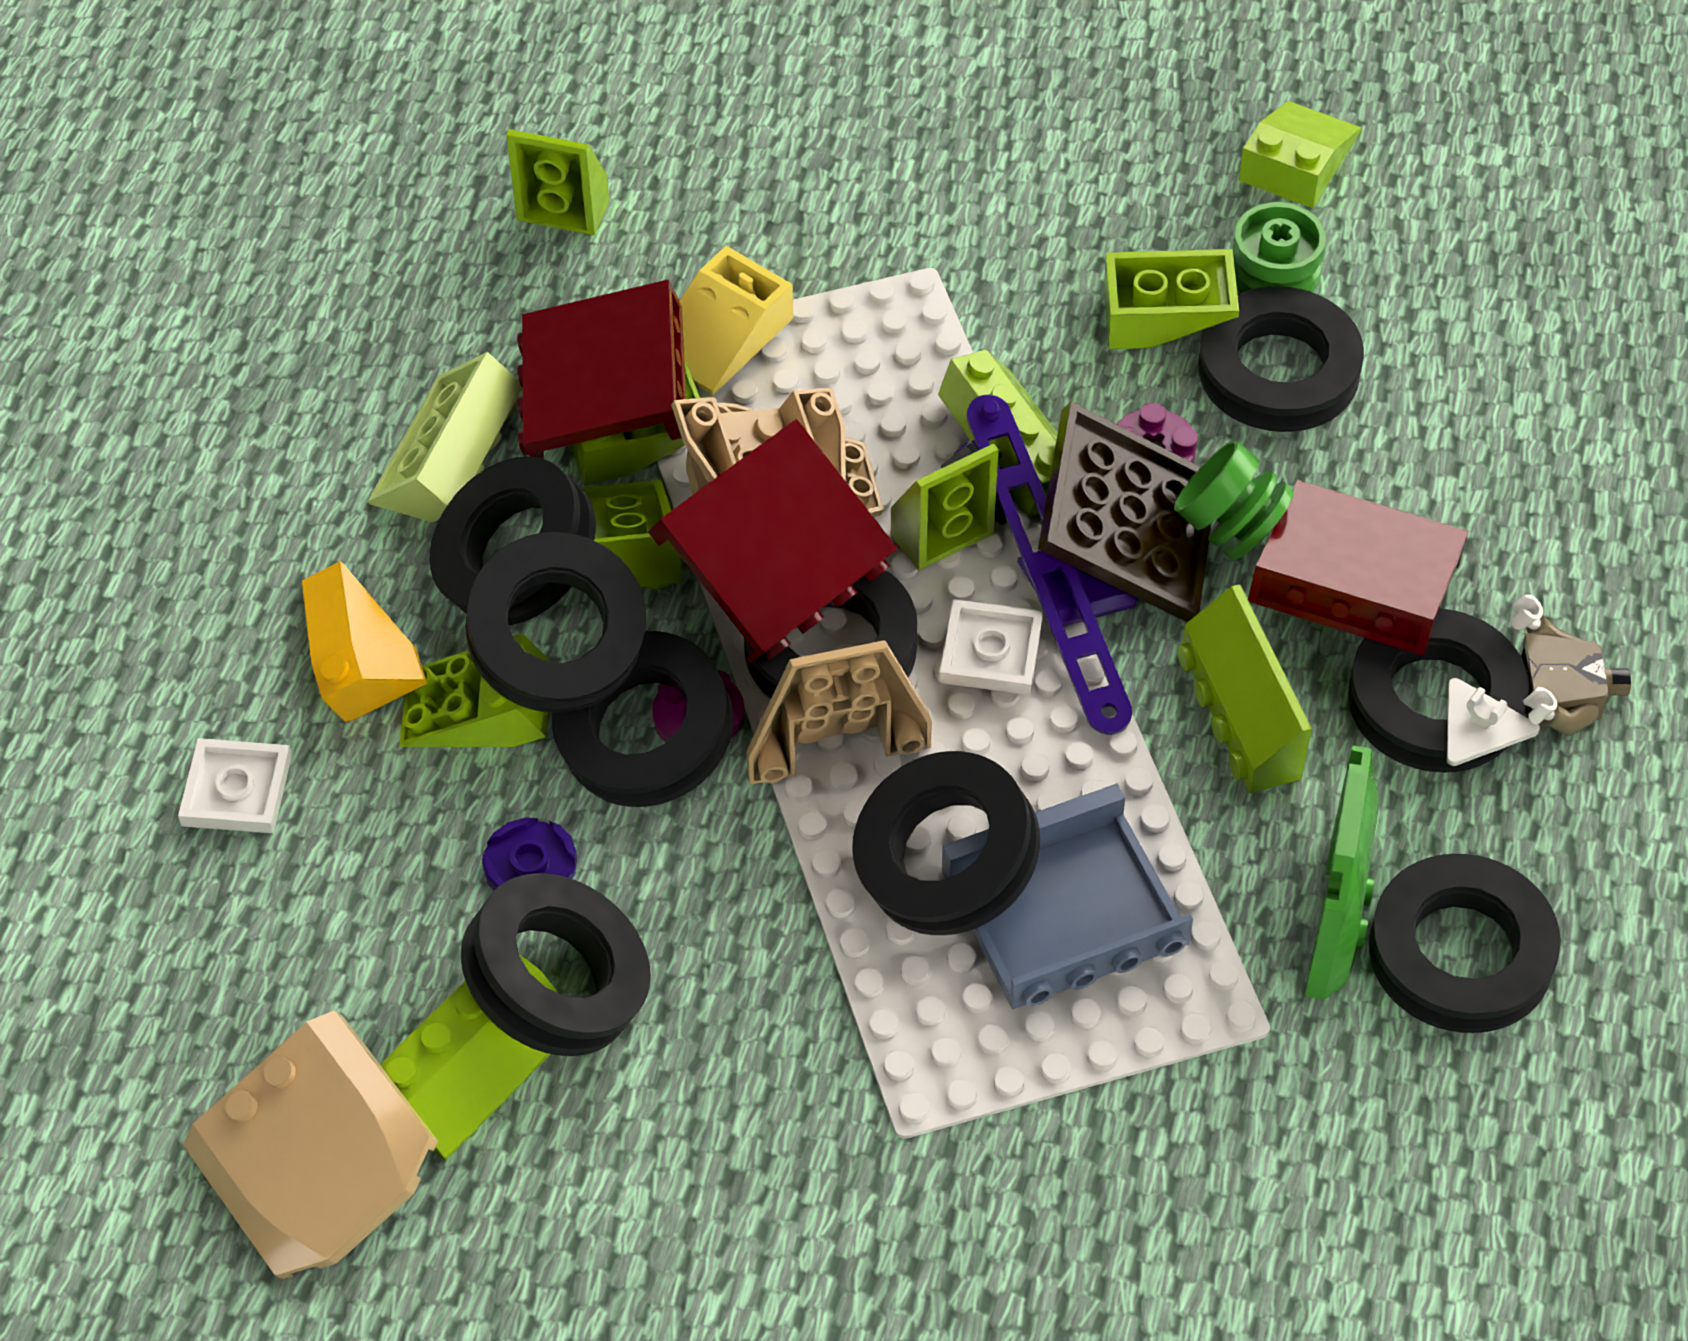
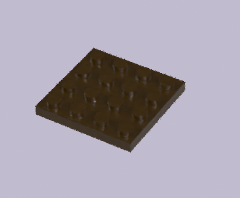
M1071 401L1061 411L1038 550L1188 623L1200 613L1211 524L1197 530L1174 510V506L1181 491L1200 466Z

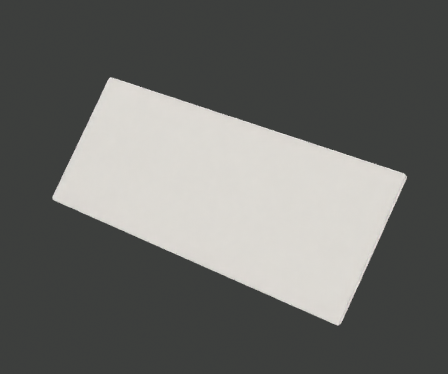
M926 268L793 299V319L714 395L695 385L700 398L715 397L716 403H732L754 410L780 408L795 390L833 389L845 424V437L866 444L884 508L882 514L874 518L898 548L885 559L890 565L887 571L895 576L906 588L915 606L917 614V652L915 664L908 679L930 713L932 720L931 748L921 749L919 752L910 755L897 754L886 757L877 727L866 729L857 734L844 733L825 737L813 743L800 742L795 744V776L785 777L778 782L771 783L895 1134L902 1139L1267 1037L1270 1032V1024L1133 714L1127 728L1117 734H1102L1089 725L1044 612L1031 695L939 683L953 599L1043 611L1033 586L1017 563L1018 557H1021V554L1008 523L1001 525L995 520L993 535L919 571L890 535L891 506L916 480L941 469V465L950 459L962 445L971 441L938 396L950 360L971 354L973 351L937 270L933 268ZM686 446L656 461L673 509L692 496L686 471ZM1011 496V498H1012V500H1013V503H1014L1015 507L1017 508V510H1018L1019 512H1023L1022 509L1020 508V506L1017 504V502H1016V501L1014 500V498ZM1040 515L1030 517L1029 526L1024 529L1033 553L1040 551L1038 550L1042 527ZM699 580L736 687L743 697L744 709L754 735L771 699L761 691L749 673L745 661L743 635ZM824 607L819 611L825 618L806 633L802 634L796 628L785 636L791 643L789 647L801 657L873 643L877 638L873 626L861 615L843 608ZM1084 622L1064 627L1068 638L1088 633ZM1097 654L1077 660L1089 691L1109 685ZM1106 706L1101 710L1106 718L1116 716V710L1113 707ZM937 752H971L998 763L1014 778L1032 805L1034 812L1118 783L1125 796V818L1180 917L1191 914L1193 918L1189 945H1186L1180 952L1172 956L1163 957L1159 955L1143 961L1129 972L1118 973L1116 971L1097 978L1095 982L1083 989L1075 990L1070 988L1056 993L1040 1005H1024L1012 1010L972 930L953 935H927L911 931L886 915L864 888L857 875L852 852L853 835L858 816L872 792L891 773L917 758ZM949 806L930 814L916 826L906 843L903 859L906 873L919 880L941 881L945 879L941 871L942 845L989 829L987 814L973 806Z

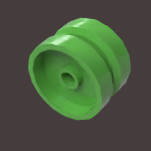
M1264 203L1244 212L1236 223L1233 242L1237 290L1241 293L1260 287L1283 286L1313 293L1319 285L1326 244V232L1321 221L1309 210L1292 203Z

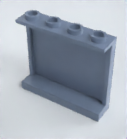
M1118 783L1035 812L1040 829V850L1030 881L1017 900L1008 909L990 922L972 930L1012 1010L1024 1005H1040L1056 993L1070 988L1075 990L1083 989L1095 982L1097 978L1116 971L1118 973L1129 972L1143 961L1159 955L1163 957L1172 956L1180 952L1186 945H1189L1193 918L1191 914L1180 917L1124 816L1125 796ZM989 829L942 845L941 871L945 879L960 874L976 861L987 843Z

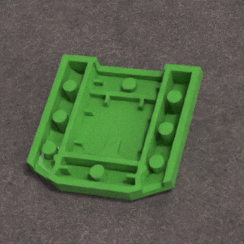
M1354 745L1351 747L1331 837L1325 875L1330 876L1311 956L1305 996L1324 1000L1345 985L1348 980L1356 946L1362 948L1364 946L1368 919L1362 918L1363 906L1370 907L1375 879L1368 878L1379 806L1378 791L1373 775L1371 748Z

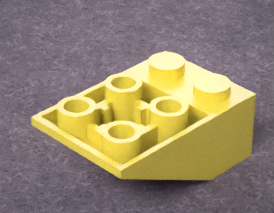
M725 246L698 271L679 301L682 306L684 360L685 364L688 365L695 385L714 395L793 319V284L728 246Z

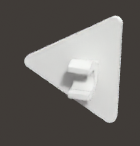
M1458 678L1449 680L1447 709V763L1449 765L1456 766L1538 735L1540 726L1532 724L1529 718L1509 708L1506 701L1501 699L1499 702L1486 695L1485 689L1481 687L1476 689Z

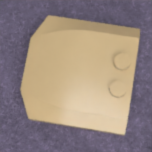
M334 1010L303 1024L192 1124L183 1146L273 1274L284 1279L294 1277L292 1273L312 1267L322 1269L337 1264L414 1195L421 1180L417 1176L428 1150L434 1152L438 1140L343 1015Z

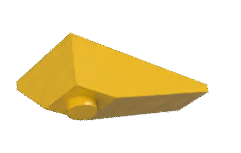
M341 561L302 580L310 657L322 700L344 722L357 719L427 684L416 647Z

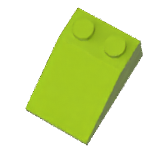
M1287 101L1259 122L1246 142L1242 151L1239 181L1314 208L1361 132L1362 127Z
M509 129L506 138L517 220L595 236L609 203L607 173L590 145Z
M1233 249L1106 252L1104 294L1109 349L1153 348L1239 317Z
M994 444L916 480L891 506L890 535L918 571L994 534L999 451Z
M662 480L581 488L589 497L595 512L596 533L594 541L615 553L631 570L640 587L662 589L673 583H682L680 555L668 540L661 546H658L648 533L663 516L671 511Z

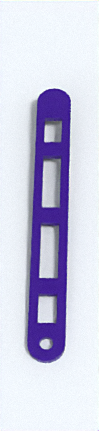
M981 395L969 404L966 415L967 422L978 450L989 446L990 440L1008 436L1017 457L1018 465L1000 469L998 466L996 495L1089 725L1099 733L1106 735L1120 733L1127 728L1131 721L1132 706L1075 567L1042 551L1033 553L1008 491L1028 485L1043 521L1046 495L1011 409L998 396ZM1062 569L1088 633L1072 638L1067 637L1042 574ZM1097 654L1109 685L1089 691L1077 660ZM1106 706L1113 707L1116 710V716L1106 718L1101 712L1102 708Z

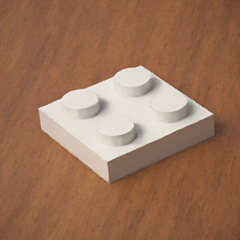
M953 599L939 683L1031 695L1043 623V611Z
M198 738L178 814L181 826L274 834L292 758L290 746Z

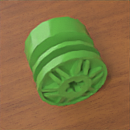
M1236 440L1226 443L1198 469L1181 491L1174 506V510L1197 530L1203 529L1215 521L1209 532L1208 540L1215 546L1222 544L1221 551L1231 560L1241 558L1268 536L1288 509L1294 495V490L1286 483L1280 482L1277 484L1278 476L1270 470L1261 473L1252 480L1259 467L1260 460Z

